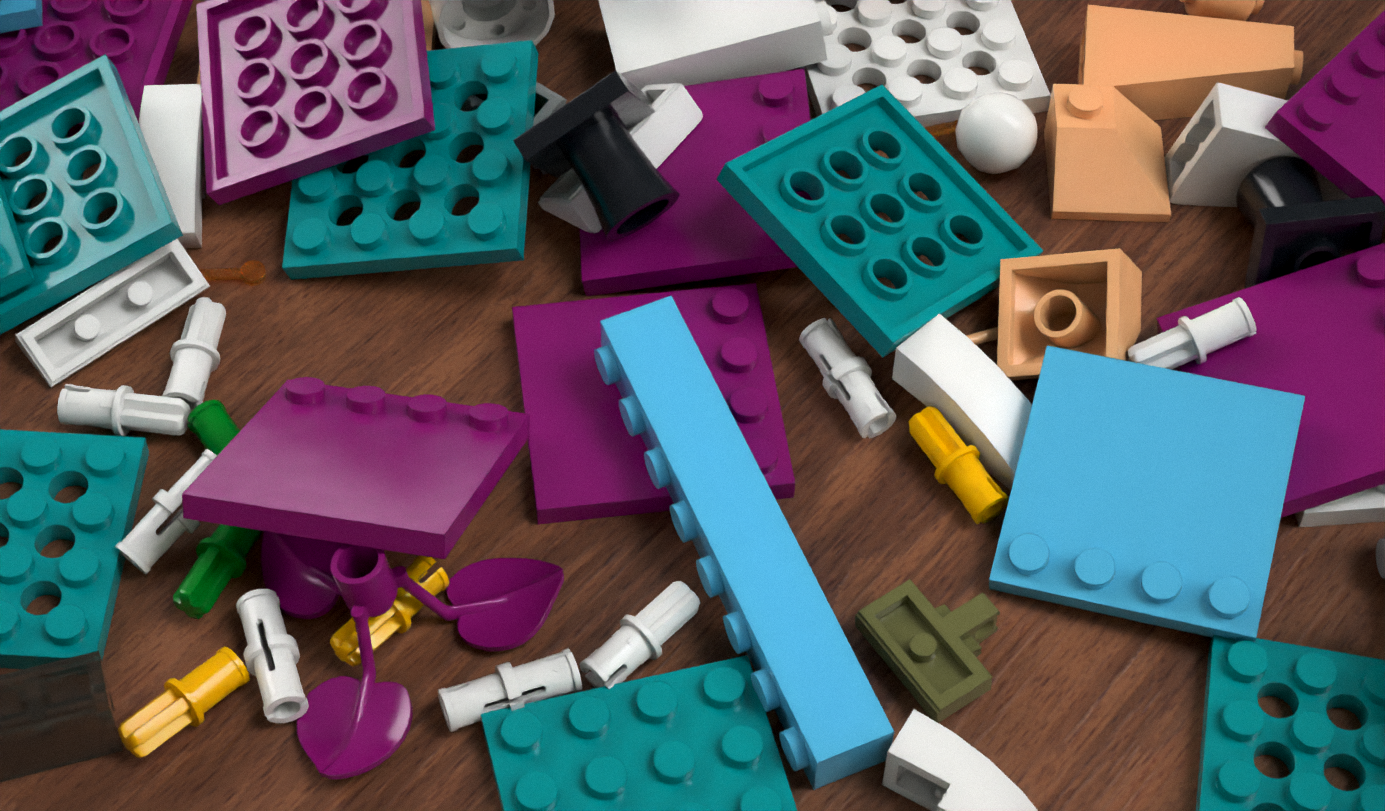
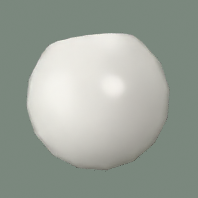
M994 92L976 97L960 113L955 129L957 148L966 160L979 171L998 174L1017 169L1032 155L1037 142L1036 118L1027 105L1014 95Z

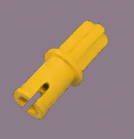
M933 406L926 407L909 420V433L937 468L934 474L936 480L940 484H948L976 524L980 522L984 524L994 519L1007 507L1009 497L994 482L978 460L980 457L979 450L973 445L966 446L938 408Z
M418 555L413 563L406 568L408 576L435 597L449 586L448 576L444 569L440 567L425 582L420 583L419 581L428 573L427 570L437 561L432 557ZM401 587L398 588L393 605L386 613L377 617H369L368 619L373 652L395 632L404 633L409 630L412 624L411 618L425 606ZM351 617L332 634L330 644L335 651V655L342 662L345 661L354 667L362 662L353 617Z
M224 646L216 651L214 656L182 679L170 678L164 683L165 691L120 724L118 733L124 746L137 758H144L189 724L195 727L201 725L205 721V712L239 686H243L250 681V676L244 663L237 654Z

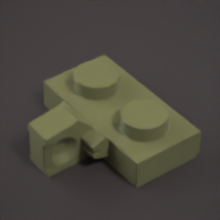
M909 579L865 606L855 615L856 628L930 718L937 723L991 690L993 676L976 657L981 654L982 647L979 644L997 631V616L1000 612L983 592L951 612L945 604L934 608Z

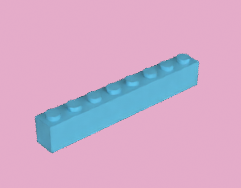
M668 296L601 320V347L594 349L595 361L600 375L606 385L616 383L623 398L619 400V409L626 429L632 437L638 434L641 435L648 451L644 452V460L649 476L657 489L666 486L674 504L670 505L669 509L678 536L684 543L692 540L700 556V559L696 560L699 578L708 596L711 598L719 595L728 613L723 616V623L733 649L737 654L746 651L754 666L755 672L751 673L753 688L765 712L774 709L784 728V731L779 733L782 749L791 768L794 771L804 769L813 790L886 761L887 751L893 742L894 730L672 296Z

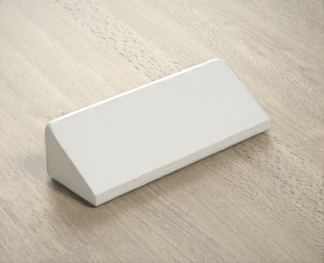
M682 83L646 85L641 91L645 94L655 112L628 130L656 169L703 118L702 111ZM573 168L561 175L540 197L538 203L542 209L590 233H597L602 229L595 209Z
M176 239L113 273L15 335V342L52 388L207 290L210 285L182 244Z

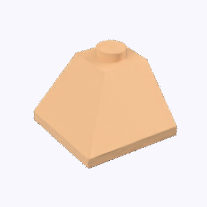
M1053 84L1044 129L1051 219L1170 222L1171 208L1161 127L1112 85Z
M1120 248L1000 259L997 366L1010 380L1039 379L1047 345L1127 361L1128 350L1135 344L1141 331L1142 271Z

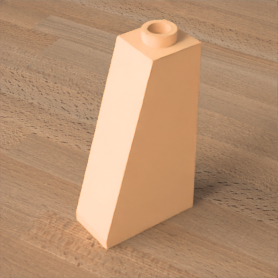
M1088 5L1080 41L1078 84L1112 85L1153 121L1193 117L1217 82L1285 100L1289 84L1298 85L1300 82L1303 68V51L1294 50V26Z

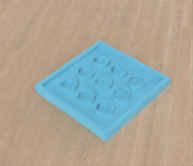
M1047 345L989 577V589L1211 638L1213 635L1238 641L1255 642L1305 396Z

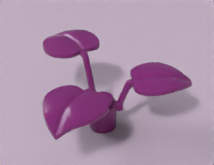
M264 531L261 546L263 579L266 589L275 591L277 597H279L280 610L295 618H318L329 612L336 604L339 596H341L346 606L351 610V615L355 622L363 669L362 680L359 681L348 676H339L321 683L306 696L309 708L302 717L297 719V735L300 744L317 768L320 776L328 779H344L372 770L387 760L400 747L410 730L413 706L407 689L397 682L375 683L376 667L368 625L369 617L380 616L391 608L397 596L398 588H403L442 619L447 621L458 619L457 626L460 637L469 646L489 652L504 651L524 644L543 626L564 582L562 567L549 562L528 558H493L472 563L459 570L450 578L449 586L446 590L452 605L449 606L442 603L412 580L404 566L391 569L382 549Z

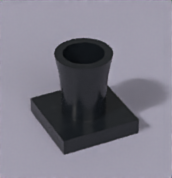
M616 70L513 140L525 161L556 178L573 168L595 209L607 241L624 238L644 228L669 210L680 196L676 189L655 168L628 131L653 114L655 110L645 94Z
M1278 157L1255 167L1242 180L1236 194V203L1239 211L1255 228L1244 289L1379 245L1385 222V206L1380 197L1375 195L1324 201L1315 169L1305 160L1298 157Z

